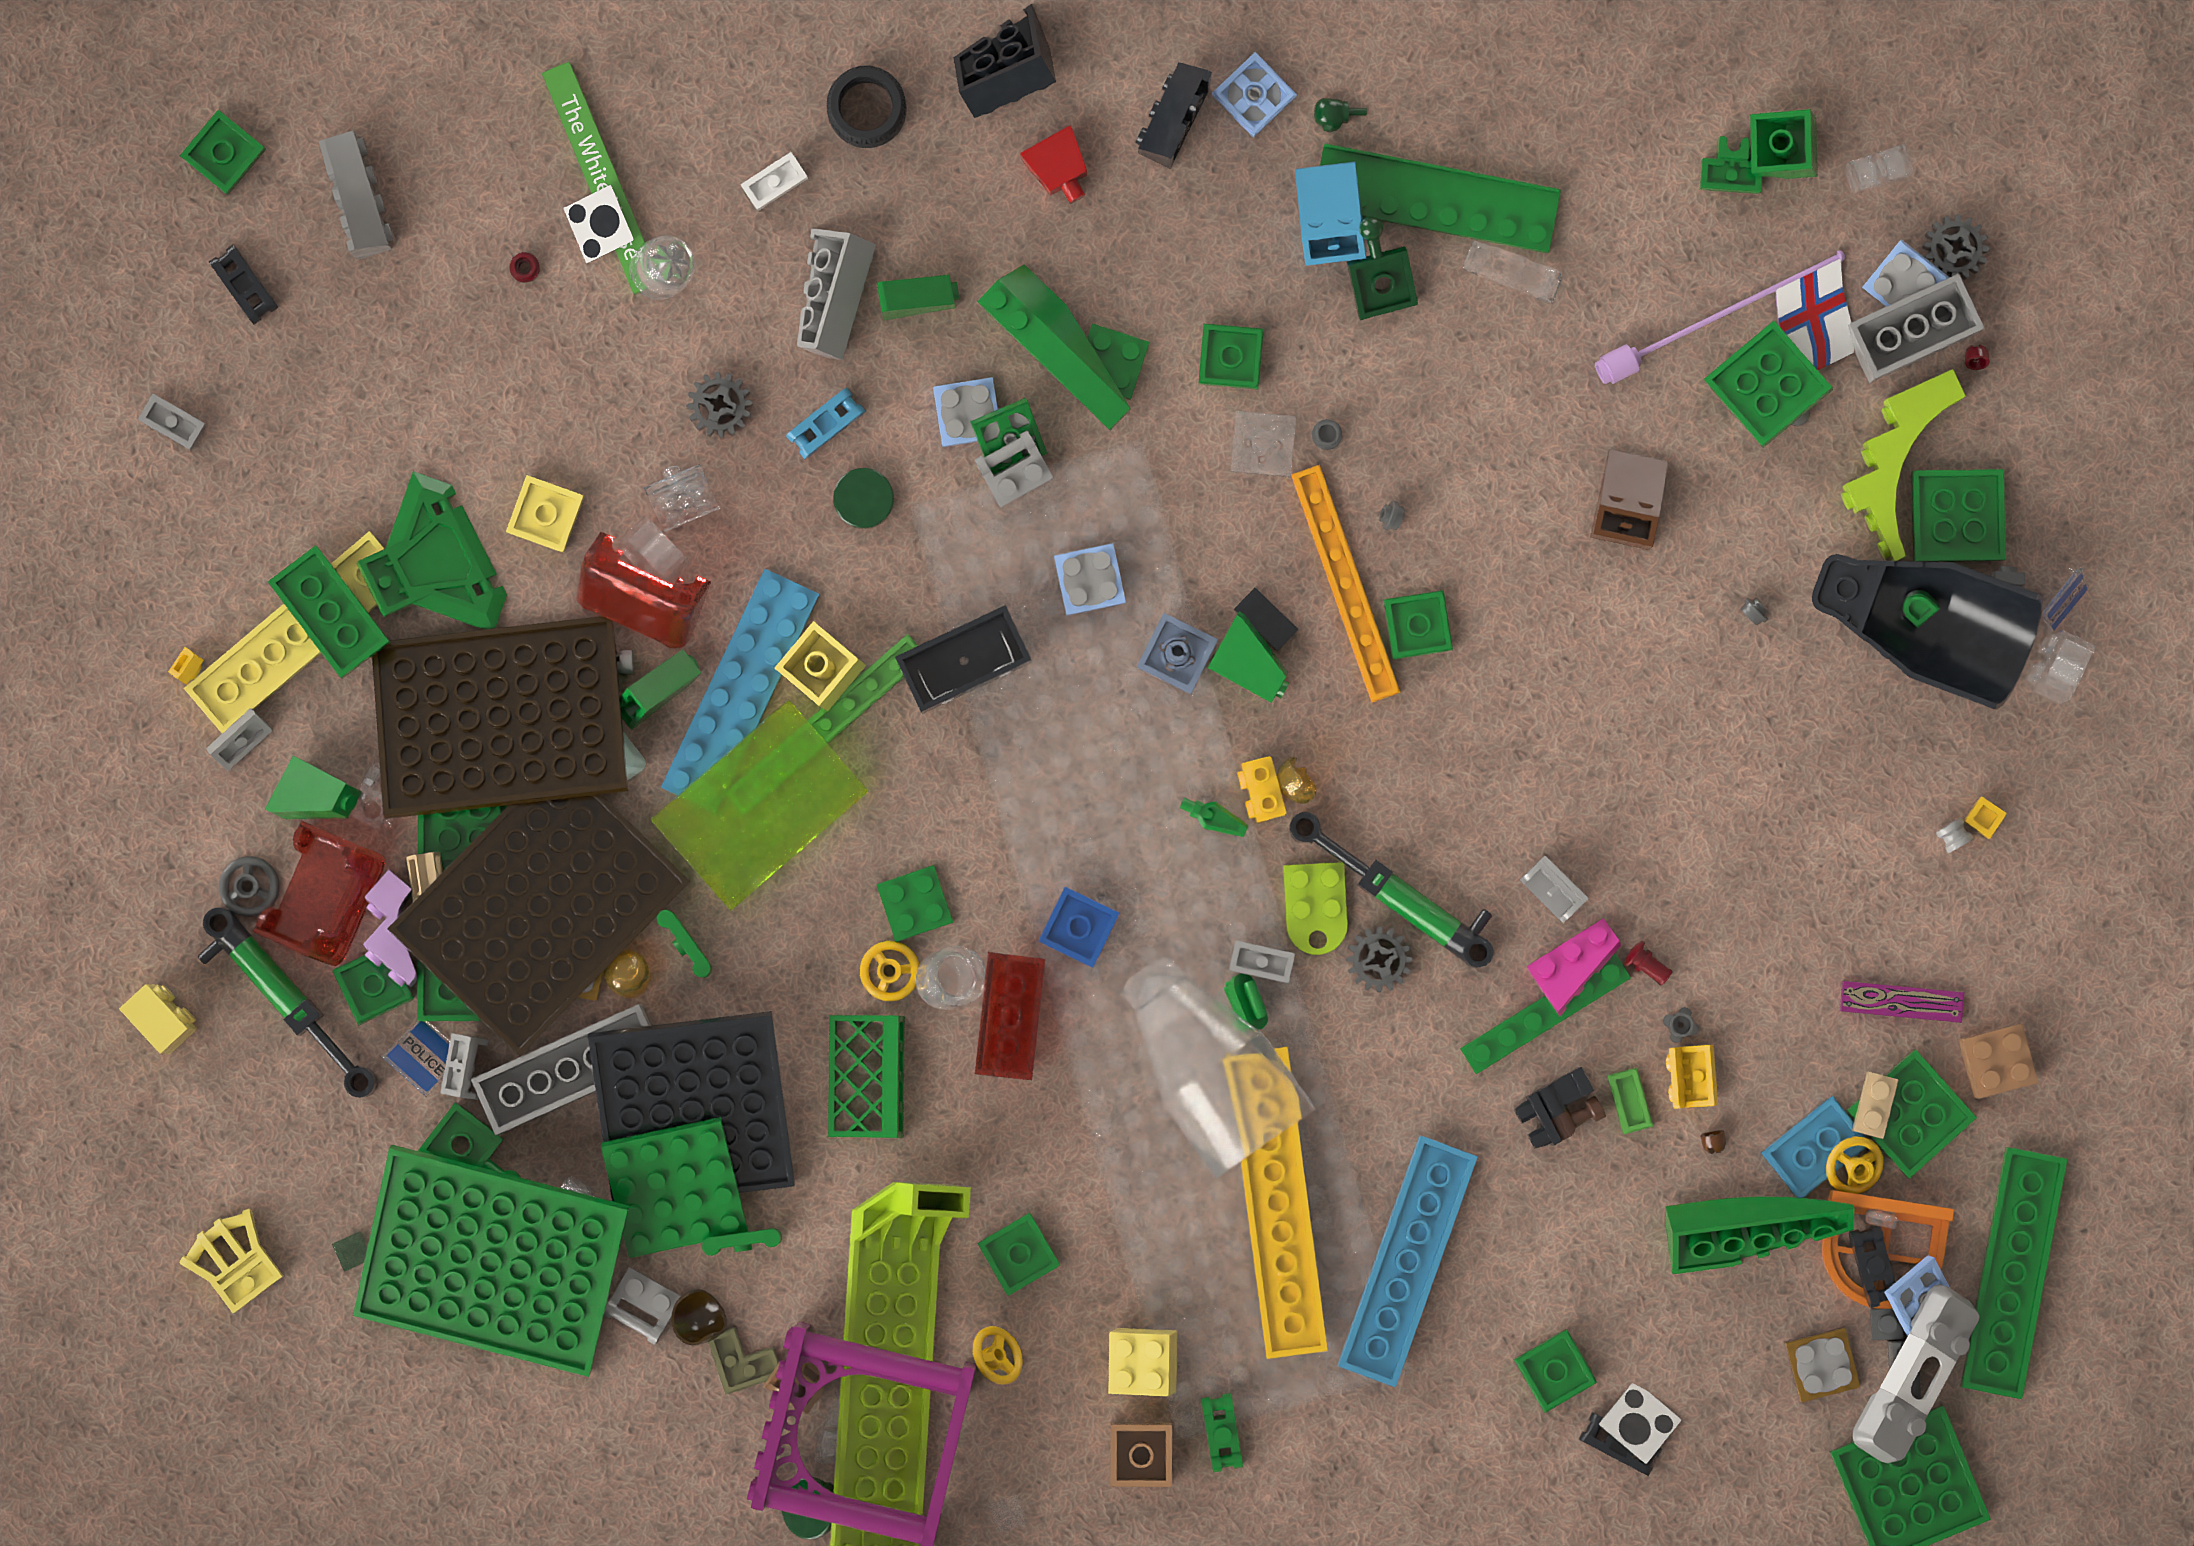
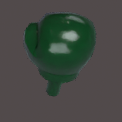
M1323 98L1318 100L1314 107L1315 122L1322 126L1326 132L1337 131L1342 123H1348L1349 116L1367 115V108H1349L1348 101Z

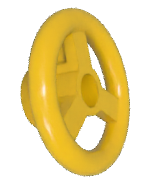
M883 941L875 944L865 953L860 964V979L864 988L873 997L882 1001H897L905 998L915 989L920 978V964L917 956L908 946L900 942ZM882 951H898L908 959L910 964L900 965L894 959H886ZM873 958L879 964L877 974L881 981L878 988L873 985L869 977V965ZM888 965H892L895 968V974L892 977H887L884 974V969ZM911 973L905 987L896 992H886L889 984L897 981L901 974Z
M1856 1136L1841 1141L1833 1148L1827 1159L1826 1174L1830 1184L1837 1191L1860 1194L1869 1190L1876 1184L1882 1174L1884 1166L1882 1152L1875 1142L1865 1137ZM1852 1146H1864L1870 1150V1152L1861 1157H1850L1843 1151ZM1837 1160L1846 1167L1848 1172L1847 1185L1843 1184L1836 1176L1835 1165Z
M988 1326L981 1329L974 1338L972 1349L974 1361L979 1371L988 1380L996 1384L1005 1385L1012 1383L1019 1377L1023 1365L1022 1352L1017 1341L1008 1331L1000 1327ZM994 1335L993 1344L982 1349L984 1339L987 1336ZM1004 1341L1012 1351L1014 1365L1006 1358V1353L1003 1349ZM1001 1369L1005 1371L1007 1375H998L993 1371Z

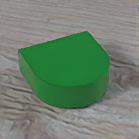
M1922 590L1910 592L1903 602L1905 616L1917 628L1940 609V604L1930 594Z

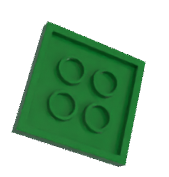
M1772 321L1704 378L1705 383L1762 448L1833 390L1828 381L1775 321Z
M2004 469L1913 470L1911 472L1913 562L2006 560Z
M1916 1049L1911 1051L1885 1075L1898 1079L1884 1138L1870 1136L1907 1179H1910L1977 1118ZM1860 1098L1846 1110L1854 1120Z

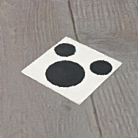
M611 185L564 208L586 263L634 240Z
M1632 1383L1599 1425L1647 1464L1681 1422V1419L1647 1390Z

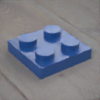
M1064 887L1038 942L1094 968L1120 913Z

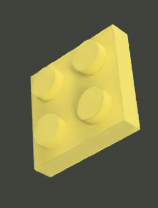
M526 475L506 532L564 553L585 496Z

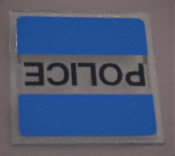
M2081 567L2075 571L2068 568L2071 575L2070 578L2042 611L2041 620L2046 623L2051 634H2053L2090 588L2084 570Z
M416 1021L381 1057L427 1097L443 1081L450 1041L428 1021Z

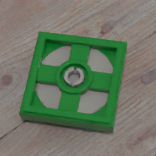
M1026 398L970 421L984 458L1019 439V435L1025 431L1029 432L1041 456L1048 454ZM1025 448L991 467L990 470L994 475L1030 454Z

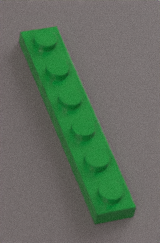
M1615 953L1598 973H1594L1585 983L1583 991L1578 996L1575 995L1566 1005L1567 1009L1561 1016L1555 1011L1547 997L1543 996L1461 1047L1460 1050L1474 1073L1478 1074L1628 981L1631 977Z

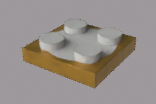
M1845 1328L1785 1342L1801 1403L1860 1388Z

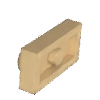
M1867 1072L1852 1131L1881 1139L1884 1138L1898 1079Z

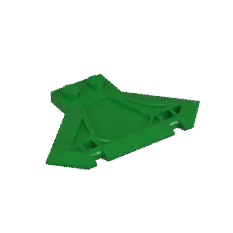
M413 471L386 548L359 560L356 564L383 618L414 604L484 630L494 629L499 620L507 593L503 586L493 588L489 578L497 574L463 506L452 507L448 498L456 495V492L451 484ZM436 504H438L442 514L437 516L432 508ZM477 584L483 593L479 596L476 595L473 586Z

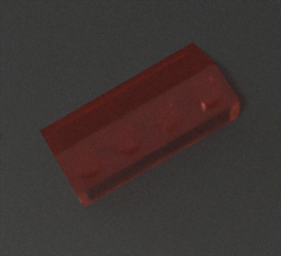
M988 952L975 1074L1032 1080L1045 959Z

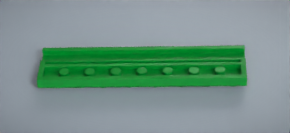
M1324 144L1320 166L1355 161L1363 218L1373 216L1384 222L1549 253L1561 189Z

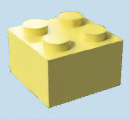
M813 621L776 665L775 669L818 706L828 712L865 668L866 664Z
M145 984L119 1010L160 1054H171L197 1030L192 1024L196 1019L186 1008L183 1007L181 1009L172 1002L175 996L166 986Z
M1117 1328L1109 1333L1108 1394L1170 1396L1176 1392L1177 1331Z

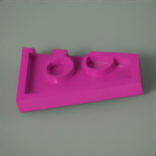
M1603 918L1526 967L1555 1011L1561 1016L1567 1009L1566 1005L1575 995L1578 996L1583 991L1585 983L1594 973H1598L1621 947V943Z

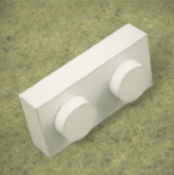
M790 152L740 185L756 210L759 211L806 181L808 177L792 152Z

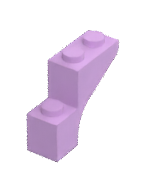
M388 870L365 896L366 901L369 903L366 908L379 920L383 916L386 918L363 944L365 949L368 950L365 956L376 966L379 967L383 963L391 971L388 976L401 987L404 983L412 987L417 981V974L408 949L387 930L401 915L404 905L412 896V889Z

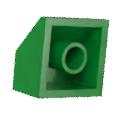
M1811 109L1750 114L1751 171L1753 175L1783 179L1818 177L1816 117Z

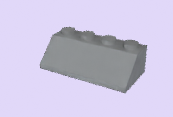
M1959 274L1848 324L1856 356L1869 383L1970 338L1984 329L1983 323Z

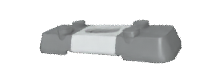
M1938 1284L1931 1287L1911 1322V1332L1879 1391L1870 1397L1854 1427V1443L1879 1461L1892 1463L1902 1460L1906 1456L1916 1436H1920L1925 1432V1419L1959 1356L1966 1354L1969 1350L1970 1343L1968 1339L1979 1321V1314L1969 1300L1951 1288ZM1933 1356L1939 1360L1940 1367L1924 1397L1917 1400L1911 1394L1912 1383L1924 1361Z

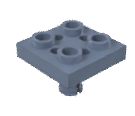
M1163 613L1137 668L1184 692L1192 694L1218 639ZM1182 636H1186V637L1188 638V643H1187V644L1181 642V641H1184V642H1185V641L1187 640L1185 637L1181 638ZM1161 643H1164L1161 646L1162 649H1164L1167 646L1166 651H1161L1159 649V645ZM1189 656H1192V657L1195 658V663H1194L1193 665H1189L1190 663L1193 662V658H1190L1189 661L1187 662ZM1169 663H1171L1172 665H1174V666H1171V665L1168 666V668H1169L1170 670H1171V669H1174V671H1172V672H1169V671H1167V669H1166V665L1169 664Z

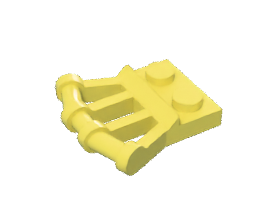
M250 1208L243 1210L242 1214L225 1219H217L212 1228L206 1232L201 1231L196 1235L197 1240L187 1256L183 1255L179 1261L184 1267L209 1281L232 1313L239 1311L284 1276L266 1253L267 1251L260 1245L253 1212ZM242 1226L246 1227L251 1251L246 1253L231 1233V1229ZM221 1235L239 1258L231 1266H229L213 1244V1241ZM204 1250L208 1252L222 1271L218 1276L197 1263Z

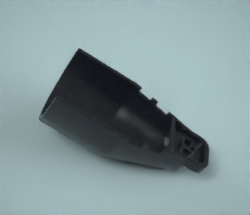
M1840 554L1831 555L1825 560L1812 593V603L1817 610L1837 618L1861 639L1879 651L1883 657L1895 664L1909 678L1995 710L2005 704L2023 672L2037 635L2043 608L2041 594L1957 563L1857 560ZM1915 590L1927 592L1940 604V609L1919 628L1903 612L1905 597Z

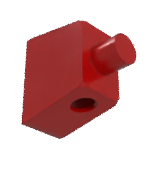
M1070 125L1020 153L1023 163L1050 196L1062 190L1070 204L1085 196L1078 180L1087 176V169Z

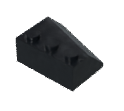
M1032 4L1023 9L1027 16L1014 25L1010 19L1001 24L1002 29L995 38L991 40L989 37H982L953 57L959 93L974 118L992 113L1001 106L1019 101L1022 97L1037 90L1046 89L1056 82L1051 50Z
M1178 62L1173 75L1169 73L1162 87V90L1165 92L1161 101L1156 100L1149 113V117L1152 120L1148 128L1143 127L1135 143L1140 145L1138 154L1171 169L1210 90L1212 72Z

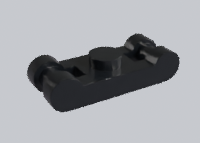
M232 244L226 249L227 252L219 258L214 257L209 261V264L254 325L261 320L260 317L268 311L273 312L278 306L240 252ZM235 262L238 268L228 274L225 268ZM258 294L262 301L252 307L248 300Z
M1878 1223L1870 1225L1869 1229L1859 1231V1229L1849 1231L1850 1243L1870 1308L1880 1306V1302L1888 1301L1884 1292L1895 1283L1884 1243L1883 1232ZM1872 1241L1874 1250L1865 1252L1863 1243ZM1883 1280L1885 1289L1876 1291L1873 1282Z
M1592 1412L1588 1419L1591 1422L1586 1432L1582 1431L1578 1439L1649 1476L1653 1469L1650 1466L1656 1456L1659 1457L1663 1449L1659 1448L1647 1464L1642 1460L1639 1461L1633 1458L1634 1454L1610 1433H1608L1604 1442L1596 1438L1601 1429L1599 1423L1603 1420V1417Z

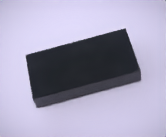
M1256 588L1234 608L1237 614L1240 611L1246 615L1261 637L1276 651L1298 631V628Z

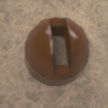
M1723 1130L1700 1135L1702 1146L1709 1154H1714V1152L1721 1153L1724 1150L1726 1137Z

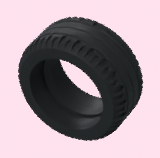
M857 66L842 73L832 84L826 103L828 118L835 133L845 142L860 148H874L891 141L901 130L907 112L905 95L897 79L889 72L874 66ZM861 83H874L883 87L892 100V113L889 119L881 127L874 130L862 131L849 126L841 113V102L844 95L849 89Z

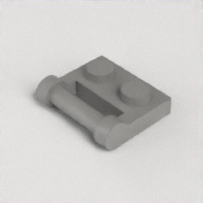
M1028 431L1021 433L1019 439L985 458L980 456L974 460L1000 508L1053 479ZM1025 448L1030 455L1000 472L992 474L991 467Z
M629 1267L607 1304L604 1316L608 1319L613 1317L648 1337L647 1341L655 1345L672 1316V1310L676 1301L681 1296ZM624 1299L659 1319L655 1327L618 1307L621 1300Z

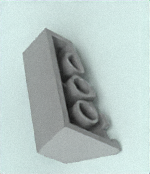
M354 131L320 140L319 145L330 181L334 183V187H332L333 196L339 210L342 209L343 215L340 217L342 228L345 230L347 238L351 239L346 241L349 252L359 260L392 250L390 241L394 240V235L390 224H384L381 213L386 212L381 195L375 196L372 184L377 183L373 167H367L364 160V155H368L364 138H358Z
M811 228L810 239L815 240L813 252L808 253L807 265L811 266L810 281L804 284L803 293L806 294L807 305L801 309L797 347L823 357L842 360L876 244L851 233Z

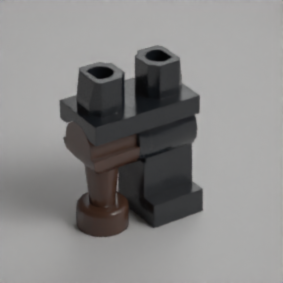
M1582 1067L1575 1068L1526 1096L1527 1100L1514 1109L1521 1124L1534 1117L1537 1118L1541 1127L1527 1134L1534 1149L1548 1144L1554 1146L1571 1137L1576 1128L1592 1118L1595 1122H1598L1606 1117L1596 1096L1585 1101L1586 1107L1570 1113L1567 1107L1573 1101L1594 1091Z

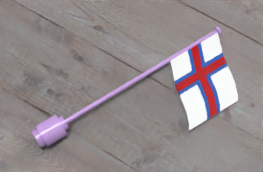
M1836 251L1837 255L1640 351H1637L1635 347L1630 348L1625 344L1600 356V360L1595 362L1596 371L1604 384L1609 382L1614 384L1639 372L1642 356L1773 292L1776 293L1779 327L1813 366L1820 370L1854 353V345L1848 327L1851 319L1842 284L1841 262L1844 261L1845 254L1842 251Z

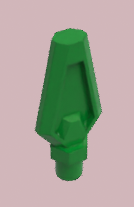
M1184 797L1180 805V809L1189 812V816L1198 819L1203 829L1244 837L1249 826L1216 801L1203 804L1199 800L1194 802Z

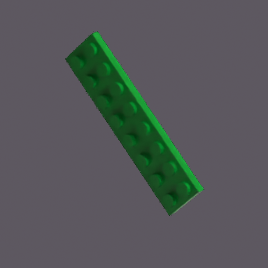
M2005 1147L1975 1309L1979 1314V1321L1969 1338L1970 1347L1966 1353L1960 1384L1962 1388L2017 1399L2023 1398L2067 1165L2066 1158Z

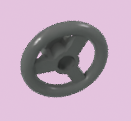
M253 856L238 858L227 865L219 880L220 897L225 906L237 915L253 917L263 914L273 906L278 897L279 879L277 873L268 862L261 858ZM243 866V874L236 878L234 891L229 894L228 882L230 876L235 870ZM253 866L259 867L267 874L270 881V892L259 887L258 879L253 876ZM246 881H251L253 884L250 892H246L243 888ZM255 895L265 900L262 904L252 908L242 907L235 903L241 897L252 898Z

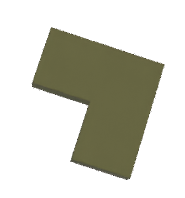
M736 1327L725 1330L716 1339L708 1342L725 1395L766 1382L779 1363L775 1346L745 1356Z

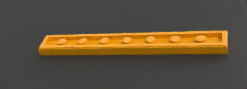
M1317 465L1291 474L1371 703L1400 693V689L1321 467Z

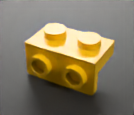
M1268 756L1242 763V771L1237 772L1241 790L1247 788L1250 800L1245 801L1249 819L1255 818L1257 824L1284 816L1286 809L1272 758Z
M1714 1045L1669 1048L1666 1065L1668 1071L1671 1072L1672 1084L1669 1086V1099L1673 1103L1674 1109L1718 1106Z

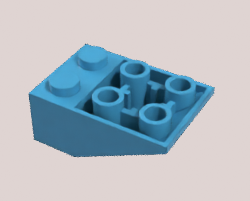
M1355 161L1295 169L1305 265L1365 259L1367 252L1366 239L1359 233V225L1363 220Z

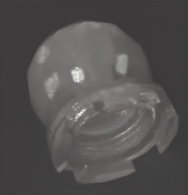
M659 235L649 239L633 254L630 262L631 280L634 281L635 286L641 291L640 293L643 296L653 300H667L678 295L691 283L695 274V257L692 250L683 240L672 235Z
M953 945L932 952L922 960L917 970L915 983L918 995L926 1004L936 1009L951 1010L970 1004L981 996L987 972L984 962L975 951L959 947L960 945Z

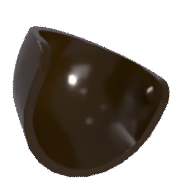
M694 1289L688 1291L676 1301L672 1310L671 1322L674 1333L681 1342L693 1346L710 1342L720 1336L726 1329L727 1320L722 1306L716 1298L704 1290Z

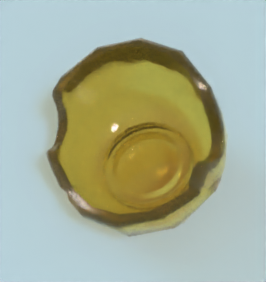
M1295 756L1288 757L1278 768L1276 774L1281 794L1298 804L1309 803L1316 797L1317 788L1313 780L1306 774V767H1295L1294 764L1297 758Z
M623 950L604 970L605 980L610 990L624 999L637 998L647 991L652 978L648 962L641 954L633 950Z

